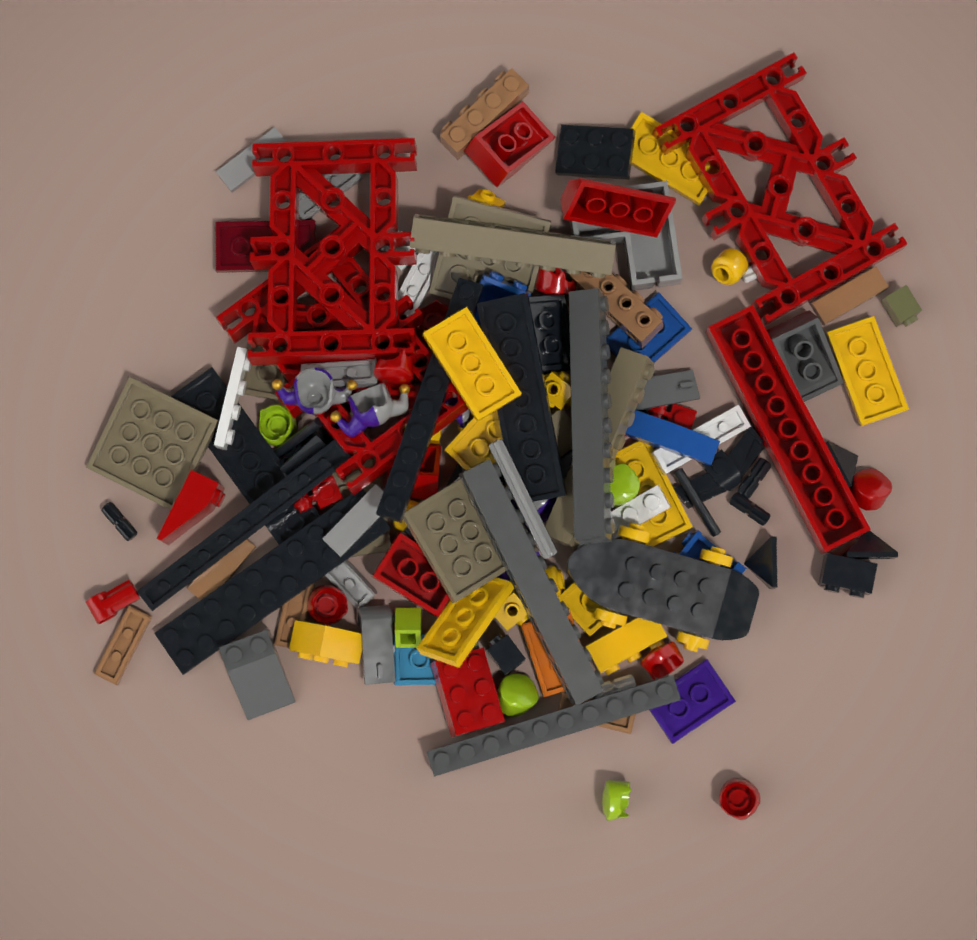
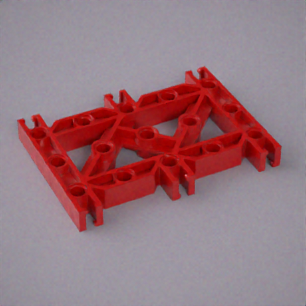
M795 52L655 127L652 133L655 139H659L667 131H675L677 138L670 143L667 141L660 146L664 155L689 142L686 158L691 162V166L696 175L699 176V180L704 188L706 187L707 194L712 202L721 204L705 213L701 220L707 227L710 225L711 219L720 215L724 217L726 225L718 229L717 225L712 227L713 231L710 235L713 240L737 228L738 232L735 242L745 255L749 266L756 273L761 286L772 290L752 303L756 310L761 309L763 304L769 301H773L774 306L777 308V311L770 316L766 314L760 317L764 326L899 252L907 245L903 236L898 239L899 242L890 248H886L885 243L881 240L886 235H889L890 238L895 236L894 233L899 229L896 223L871 235L873 220L847 176L837 174L851 166L857 157L853 152L849 156L844 157V160L836 162L832 156V153L839 150L840 152L849 146L845 137L820 149L823 139L820 130L797 91L788 89L802 81L807 73L803 66L797 68L799 70L798 73L789 77H785L782 71L788 65L791 69L795 67V62L798 59ZM766 77H774L777 80V84H769ZM731 100L735 107L728 108L724 105L723 101ZM766 101L790 143L766 137L760 131L749 132L724 125L723 123ZM791 119L800 120L802 127H795ZM680 124H690L692 126V131H684L681 128ZM748 143H757L760 147V150H751ZM718 150L740 155L748 161H761L772 165L761 206L748 203ZM823 161L827 165V170L819 169L816 162ZM705 166H714L718 173L709 174ZM797 172L811 177L840 228L816 222L811 217L801 218L786 213ZM773 185H782L785 193H777ZM843 203L849 204L852 212H844L841 205ZM730 209H740V211L742 212V216H733L730 212ZM799 227L807 228L810 236H802L799 233ZM768 235L792 241L797 246H810L837 255L793 279ZM867 246L875 247L877 256L870 255L867 252ZM758 250L764 251L767 255V260H759L755 252ZM824 270H831L835 275V279H827L824 275ZM781 294H789L792 298V303H784L781 300Z
M415 138L253 143L252 151L256 160H252V168L256 177L271 176L269 226L273 236L250 237V244L254 251L250 252V262L254 270L269 269L267 322L273 332L248 333V343L252 348L262 345L269 346V350L263 352L248 350V359L251 365L312 364L377 359L378 361L379 359H394L398 357L401 350H405L407 356L412 355L414 361H417L415 350L417 336L415 329H396L398 327V274L394 266L417 265L415 249L396 251L397 247L410 246V242L415 241L414 238H411V232H398V178L396 172L417 171L415 158L417 156V145ZM383 153L390 154L387 158H380V155ZM410 153V157H398L397 155ZM340 155L337 160H330L331 156ZM285 156L291 157L286 162L280 161ZM261 158H273L271 161L257 162ZM371 173L370 218L345 197L342 190L334 187L321 174ZM299 189L322 209L329 219L334 220L340 226L332 235L324 237L320 242L319 248L309 257L298 249ZM384 199L390 200L386 205L379 204ZM333 201H339V202H340V203H339L337 206H335V207H330V206H329V204H330L331 202H333ZM282 203H290L286 208H279ZM359 244L370 253L369 314L343 290L341 285L335 283L327 276L335 267L343 265L348 255ZM383 246L390 247L387 252L381 253L378 251ZM332 248H339L336 254L328 253ZM283 249L289 250V252L284 256L278 255V253ZM259 250L271 251L269 255L255 256V254H259ZM297 283L347 330L297 331ZM386 293L390 295L384 301L378 300L381 294ZM332 295L339 296L335 302L327 301ZM288 297L285 303H277L279 298ZM412 341L410 348L396 347L398 342ZM381 342L390 343L385 349L377 348ZM331 343L339 344L335 350H327L328 345ZM283 344L287 345L285 351H276L278 346Z
M340 226L328 235H332L335 231H337L340 228ZM322 239L306 250L304 254L307 257L312 255L319 248ZM359 244L348 255L346 262L339 267H335L329 274L369 314L370 278L355 259L352 258L364 249ZM332 248L337 250L336 253L339 251V248ZM268 279L216 316L223 330L227 331L234 344L250 332H273L267 322ZM297 283L298 298L306 291ZM359 286L367 287L362 293L355 292V289ZM381 294L378 300L384 301L386 298ZM408 295L398 300V327L396 329H415L424 322L423 314L419 308L415 309V313L406 319L401 320L399 318L408 309L412 310L414 308L413 301ZM288 297L279 298L277 303H285ZM297 304V330H347L336 318L327 313L321 304ZM248 309H256L254 314L249 316L245 315ZM318 316H326L323 322H314ZM239 318L242 319L233 329H227V325ZM418 337L417 345H415L417 361L413 363V377L419 385L407 384L410 387L408 393L409 411L413 409L432 355ZM412 341L398 342L396 347L410 348ZM261 346L264 351L269 350V346ZM420 360L427 361L426 366L423 368H417L415 364ZM277 364L276 367L289 381L283 387L293 389L295 378L301 372V364ZM452 382L450 383L432 436L469 409ZM384 383L391 399L399 400L401 394L399 391L400 385L394 386ZM358 387L352 391L351 395L370 387ZM275 392L278 400L287 408L293 419L303 412L298 405L284 404L278 392ZM450 398L458 400L454 406H447L445 403ZM341 404L332 405L326 412L315 415L316 418L318 417L321 420L323 427L338 442L345 453H349L352 456L335 469L342 482L346 480L345 477L355 470L360 469L362 472L353 482L349 481L346 483L353 496L393 466L411 413L372 442L363 432L351 438L341 429L333 428L335 422L331 421L330 415L334 411L339 412L343 420L348 422L351 420V416ZM368 459L376 460V464L371 468L364 467V463Z

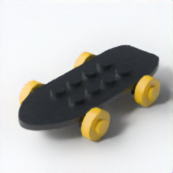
M629 523L628 527L620 525L617 533L619 536L626 537V540L612 539V542L585 544L574 550L567 560L568 572L578 588L588 598L606 608V610L596 608L594 618L602 620L600 624L602 626L613 629L616 628V625L625 626L628 616L618 614L620 612L689 632L678 631L676 641L684 643V649L698 652L699 648L708 649L710 640L701 636L716 640H735L745 637L750 630L759 598V589L743 574L721 567V565L731 567L733 557L725 555L726 550L713 546H711L710 551L702 549L699 559L709 561L707 563L638 543L640 541L649 544L651 534L643 531L644 526Z

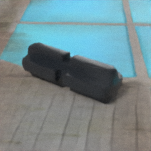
M759 458L749 472L751 475L747 476L738 488V493L749 499L759 486V480L762 481L770 470V462L764 458Z
M738 492L734 493L729 501L733 507L742 513L746 512L748 517L761 526H764L771 517L768 512L756 504L752 505V501Z
M111 502L103 506L101 512L113 525H116L117 531L126 541L132 540L137 535V531L127 519H123L122 513Z

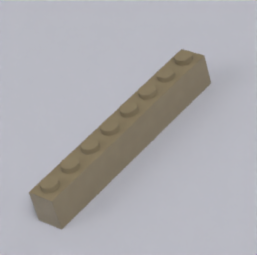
M415 214L413 217L411 238H414L415 241L410 242V248H415V252L430 254L431 250L438 251L441 256L455 257V254L465 255V259L480 261V257L489 258L490 262L495 264H505V261L516 262V266L529 268L533 264L540 265V269L546 271H555L556 268L566 269V273L575 275L581 274V271L591 272V276L597 278H606V275H612L616 241L421 214Z
M622 347L611 369V383L608 384V393H610L612 406L608 409V418L612 421V433H609V442H611L613 448V457L610 458L612 470L615 467L617 452L624 446L627 428L634 422L635 409L644 398L646 383L648 380H651L654 374V363L648 356ZM572 462L564 480L567 495L557 497L545 527L552 541L576 550L581 543L574 538Z

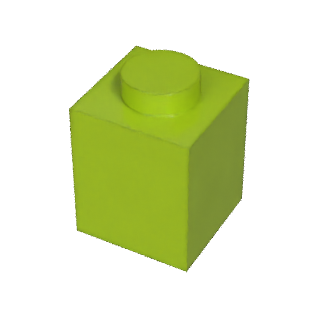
M396 608V648H417L422 640L421 608Z

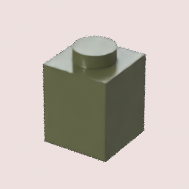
M907 285L889 294L881 301L896 327L901 324L907 327L918 320L917 315L922 311Z

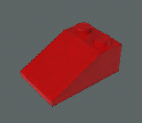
M522 101L474 136L464 152L496 187H499L556 137Z
M191 470L157 539L170 545L212 513L216 506H221L226 495L223 493L225 488L218 482Z

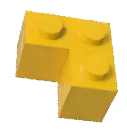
M295 620L289 650L299 652L298 658L328 663L329 659H333V665L348 668L349 663L359 665L362 653L361 633Z

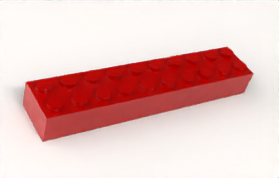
M754 305L709 326L705 333L758 435L762 438L764 446L820 554L822 555L871 530Z

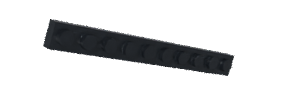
M459 278L444 320L465 307L469 309L474 317L477 303H479L484 289L483 284ZM433 352L376 511L377 516L400 523L403 521L451 383L449 376Z
M333 440L137 591L151 611H154L333 474L336 468L352 456L349 453H345L338 442Z

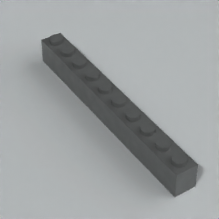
M599 288L569 292L574 538L581 544L612 542V533L615 532V522L611 518V508H614V496L610 492V483H613L614 480L613 470L610 467L613 448L611 442H609V433H612V421L608 418V409L612 406L611 396L608 393L611 374L610 370L607 369V360L610 359V348L606 344V336L610 333L609 323L606 320V311H609V301Z
M489 459L460 473L459 476L571 704L578 705L603 692L604 690L601 686L604 684L603 679L597 670H593L590 664L592 657L586 647L582 648L578 640L581 638L580 632L575 624L571 625L567 617L570 615L564 601L560 602L556 595V592H558L557 585L552 578H548L545 572L547 565L541 555L537 556L533 548L536 545L534 538L530 532L526 533L522 526L524 518L519 509H514L510 501L513 499L509 488L507 486L503 487L499 479L502 476L499 467Z
M672 675L427 751V755L435 777L681 700Z

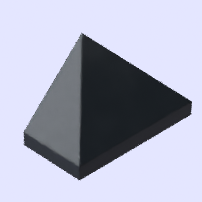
M828 441L826 445L850 488L853 483L858 455Z
M869 530L862 534L843 556L853 559H895L898 557V552Z
M777 536L770 537L744 563L769 589H776L778 587Z

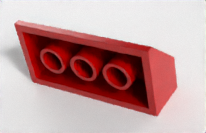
M580 178L568 181L560 201L563 219L657 238L676 202V198Z

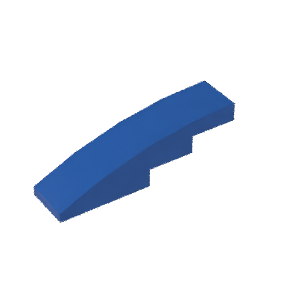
M635 410L634 422L627 428L626 436L655 448H662L679 456L689 457L708 466L712 464L720 441Z

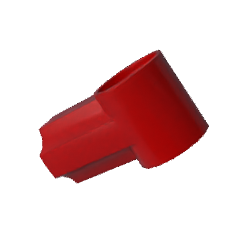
M129 579L107 592L103 591L94 595L85 603L96 623L101 624L116 616L118 611L141 598Z

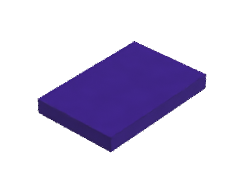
M706 659L675 680L681 700L650 709L649 711L670 742L674 744L736 701L708 659Z

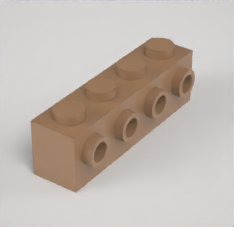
M513 68L507 73L505 71L501 72L494 80L495 84L490 89H483L477 95V101L472 106L466 105L459 112L458 115L460 117L452 123L450 121L441 129V144L457 160L465 154L464 150L474 136L513 109L529 94V85Z
M581 271L579 275L570 274V280H574L575 286L579 290L599 288L604 296H607L609 311H606V315L641 348L663 328V316L654 307L651 309L643 303L645 301L644 298L635 290L631 292L626 287V281L620 275L616 274L614 276L612 274L606 275V278H597L591 276V272Z

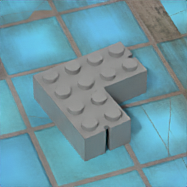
M668 181L625 186L626 188L670 196ZM672 210L657 238L570 221L572 223V235L611 240L616 241V244L624 243L631 291L651 289L655 283H657L658 287L680 285L682 272Z

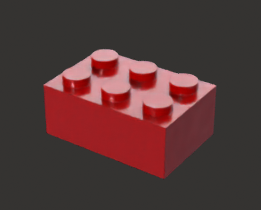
M399 533L371 577L431 615L439 617L450 598L419 545L402 533Z
M484 647L472 650L459 668L438 660L430 663L451 737L505 722Z

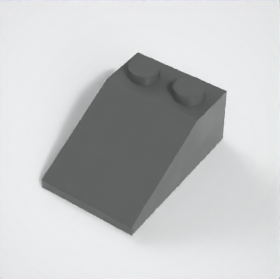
M810 310L767 330L804 402L844 383L820 321Z
M269 630L261 631L219 647L228 675L247 720L296 703Z

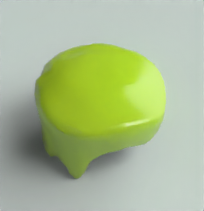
M270 405L260 411L259 432L269 445L280 446L297 433L296 417L293 419L287 408L282 405Z
M626 464L615 465L613 469L614 480L613 483H610V492L614 496V507H620L634 499L640 489V480L636 473Z
M508 675L502 680L497 689L503 714L512 717L524 715L537 703L539 698L534 682L527 675Z
M606 781L602 796V807L607 821L629 817V814L625 813L624 810L628 807L630 782Z

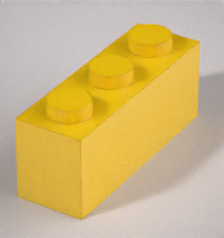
M636 618L625 626H621L585 647L588 649L597 671L600 674L605 671L606 675H609L620 669L618 665L620 662L627 659L631 663L642 657L640 651L647 647L652 650L657 646L665 644L663 639L667 637V634L661 624Z

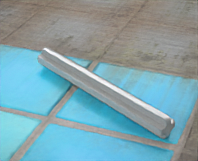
M503 440L491 443L489 449L543 558L547 559L555 555L557 550Z

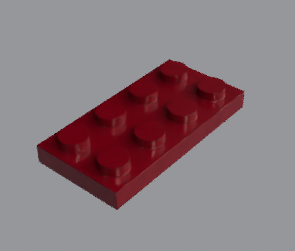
M299 220L298 249L304 253L316 244L315 220ZM270 221L215 222L216 272H268L269 269H253L250 262V252L254 251L250 244V237L273 236L269 226ZM283 249L278 253V255L284 256L289 252V250ZM259 250V254H255V256L269 255L271 251Z

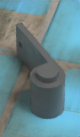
M688 370L652 377L651 380L647 381L644 388V398L635 410L644 413L655 407L699 400L700 395L694 371Z
M389 605L358 607L357 625L362 637L364 684L395 682L392 625H395L394 609L390 610Z

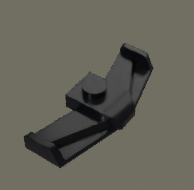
M752 426L748 428L728 456L721 449L715 454L711 465H701L707 473L690 480L703 502L726 491H731L740 484L742 477L765 448L762 438ZM682 486L675 487L674 490L688 509L693 507Z

